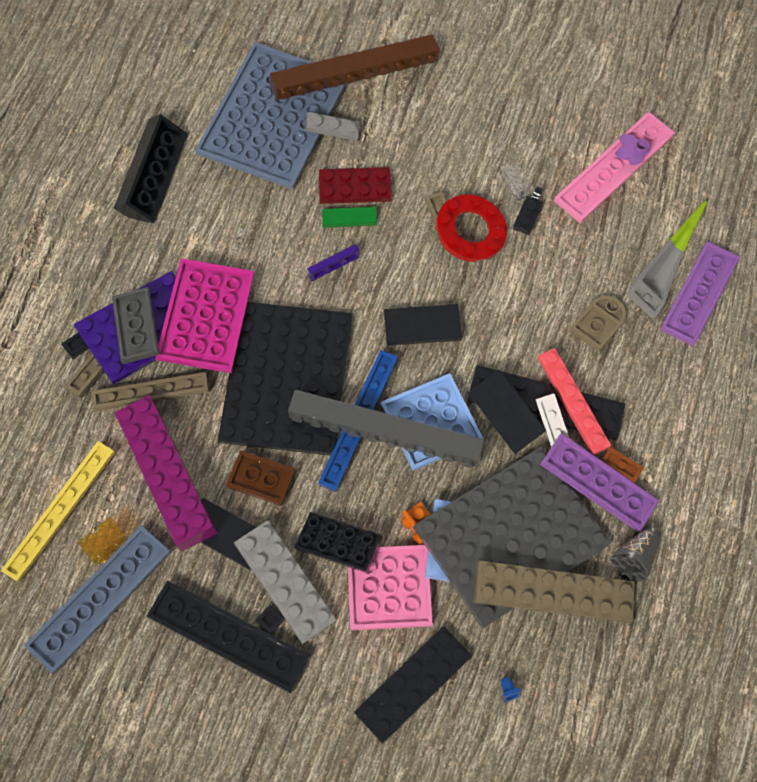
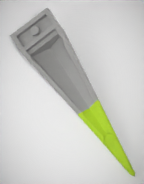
M707 201L700 204L633 280L634 283L626 293L651 318H655L666 302L683 253Z

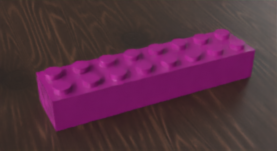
M148 395L114 412L177 548L183 552L217 534L213 522L151 396Z

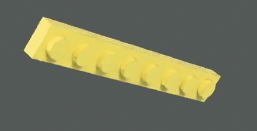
M97 441L1 569L4 574L18 583L21 581L114 456L115 452Z

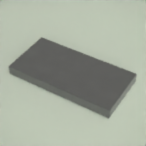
M146 287L112 296L122 364L160 355L150 289Z

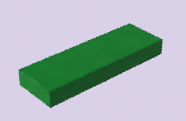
M376 207L322 209L323 228L377 226Z

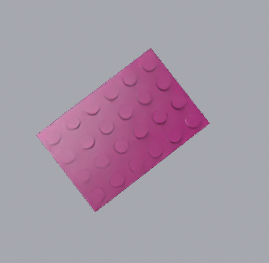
M181 258L159 341L160 355L155 356L156 360L232 373L254 271Z

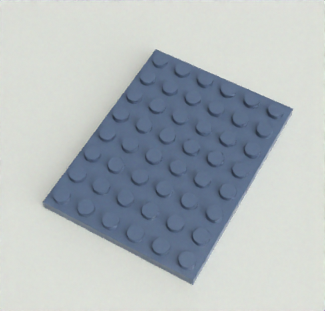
M254 42L195 149V153L293 190L321 136L319 133L305 131L306 115L308 112L331 116L346 84L276 101L269 84L270 73L313 62Z

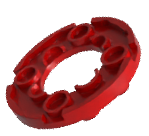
M469 194L455 196L442 205L436 217L435 230L438 233L441 245L451 255L464 261L477 262L493 258L501 250L507 238V225L502 213L494 204L480 196ZM472 212V214L480 215L487 223L488 236L480 242L464 240L455 229V220L460 214Z

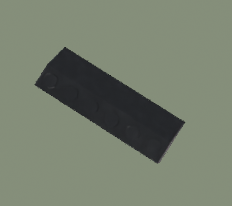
M162 114L148 119L114 205V209L124 216L148 223H154L188 134Z

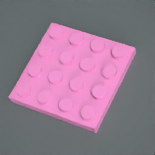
M425 545L379 547L368 574L348 567L350 631L433 626L430 579L424 578L428 552Z

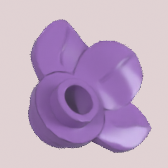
M621 135L619 140L623 146L615 152V155L622 160L629 159L630 165H637L649 153L650 145L647 140L637 139L634 135Z

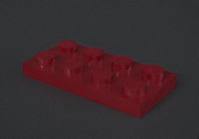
M390 167L319 169L320 204L391 202Z

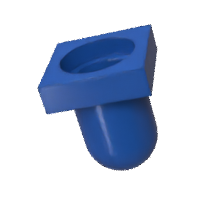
M502 678L500 684L503 690V701L507 702L519 698V687L515 688L511 678Z

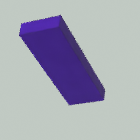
M354 244L307 268L310 281L313 282L358 259V246Z

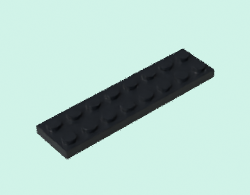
M477 365L470 390L497 370ZM500 371L537 420L543 421L536 399L554 393L565 427L578 431L552 384ZM581 392L607 439L617 441L625 403ZM468 395L467 402L476 404L470 397V395Z
M168 580L147 614V618L290 694L311 658V655Z

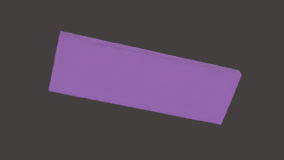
M707 241L660 330L694 347L740 257Z
M562 433L558 436L540 464L638 533L642 531L659 502L657 498Z

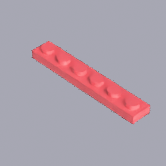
M554 348L538 355V361L591 454L596 455L609 449L611 444L556 349Z

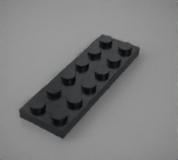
M443 626L354 711V714L383 745L472 658L471 653Z

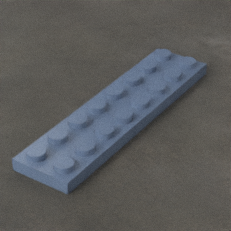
M141 525L33 635L24 647L52 674H55L169 556L170 550Z

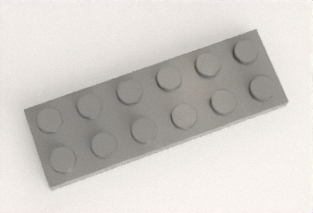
M268 520L234 542V545L302 645L336 622L335 617Z

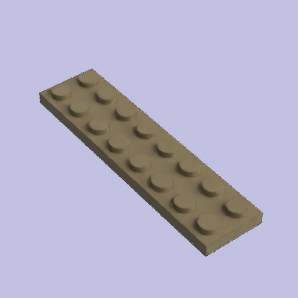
M477 561L474 603L632 623L634 582Z

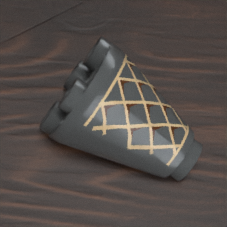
M653 528L643 530L620 547L610 559L624 580L641 582L646 581L650 575L661 538L657 530Z

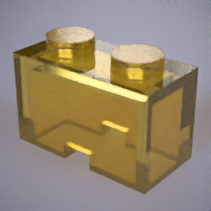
M111 517L97 527L99 531L94 535L90 532L77 542L95 565L105 562L109 555L127 540L125 534Z

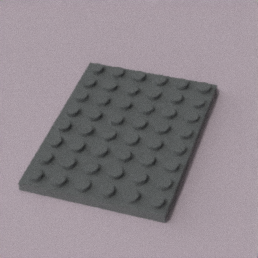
M542 447L413 526L482 629L514 608L474 603L477 561L568 573L611 544V541L570 485L540 465L546 456V452Z

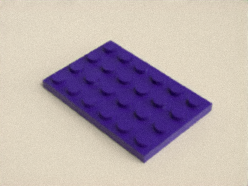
M172 271L139 288L148 287L150 289L158 345L176 279ZM113 303L73 324L113 385L156 361V357L153 356L122 364Z

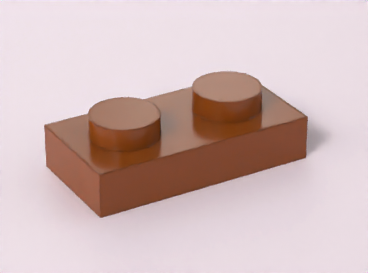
M612 447L608 449L601 460L633 483H635L644 469L643 466Z

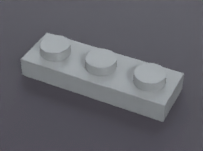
M308 112L306 115L305 131L356 141L358 139L359 122Z

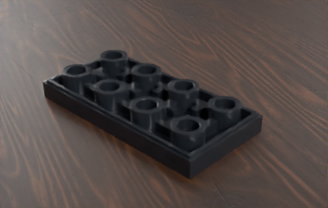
M458 304L384 309L387 346L462 341Z
M499 369L468 392L514 454L518 453L546 431Z
M202 498V502L217 534L200 543L251 571V568L234 545V542L257 527Z
M310 512L294 548L298 551L368 574L383 536Z

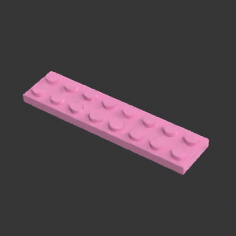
M650 112L646 113L624 134L634 135L637 139L648 141L650 151L643 157L641 163L630 165L629 159L622 160L615 155V152L623 146L618 139L554 198V202L581 224L674 137L675 132Z

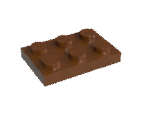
M240 450L226 487L282 506L296 470L293 467Z

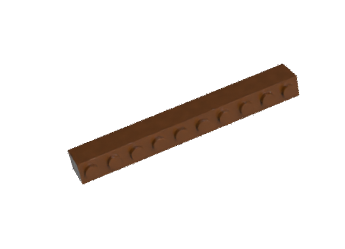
M433 34L272 72L270 73L269 84L276 101L288 99L289 97L321 91L322 89L337 87L362 79H370L371 77L386 75L387 73L402 71L407 68H415L428 63L432 64L438 61L440 48Z

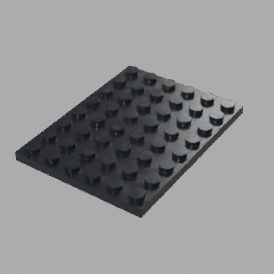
M248 302L232 373H229L218 443L331 456L335 448L337 432H333L323 426L320 428L314 427L304 421L301 423L295 422L289 418L288 409L294 390L341 402L353 313Z

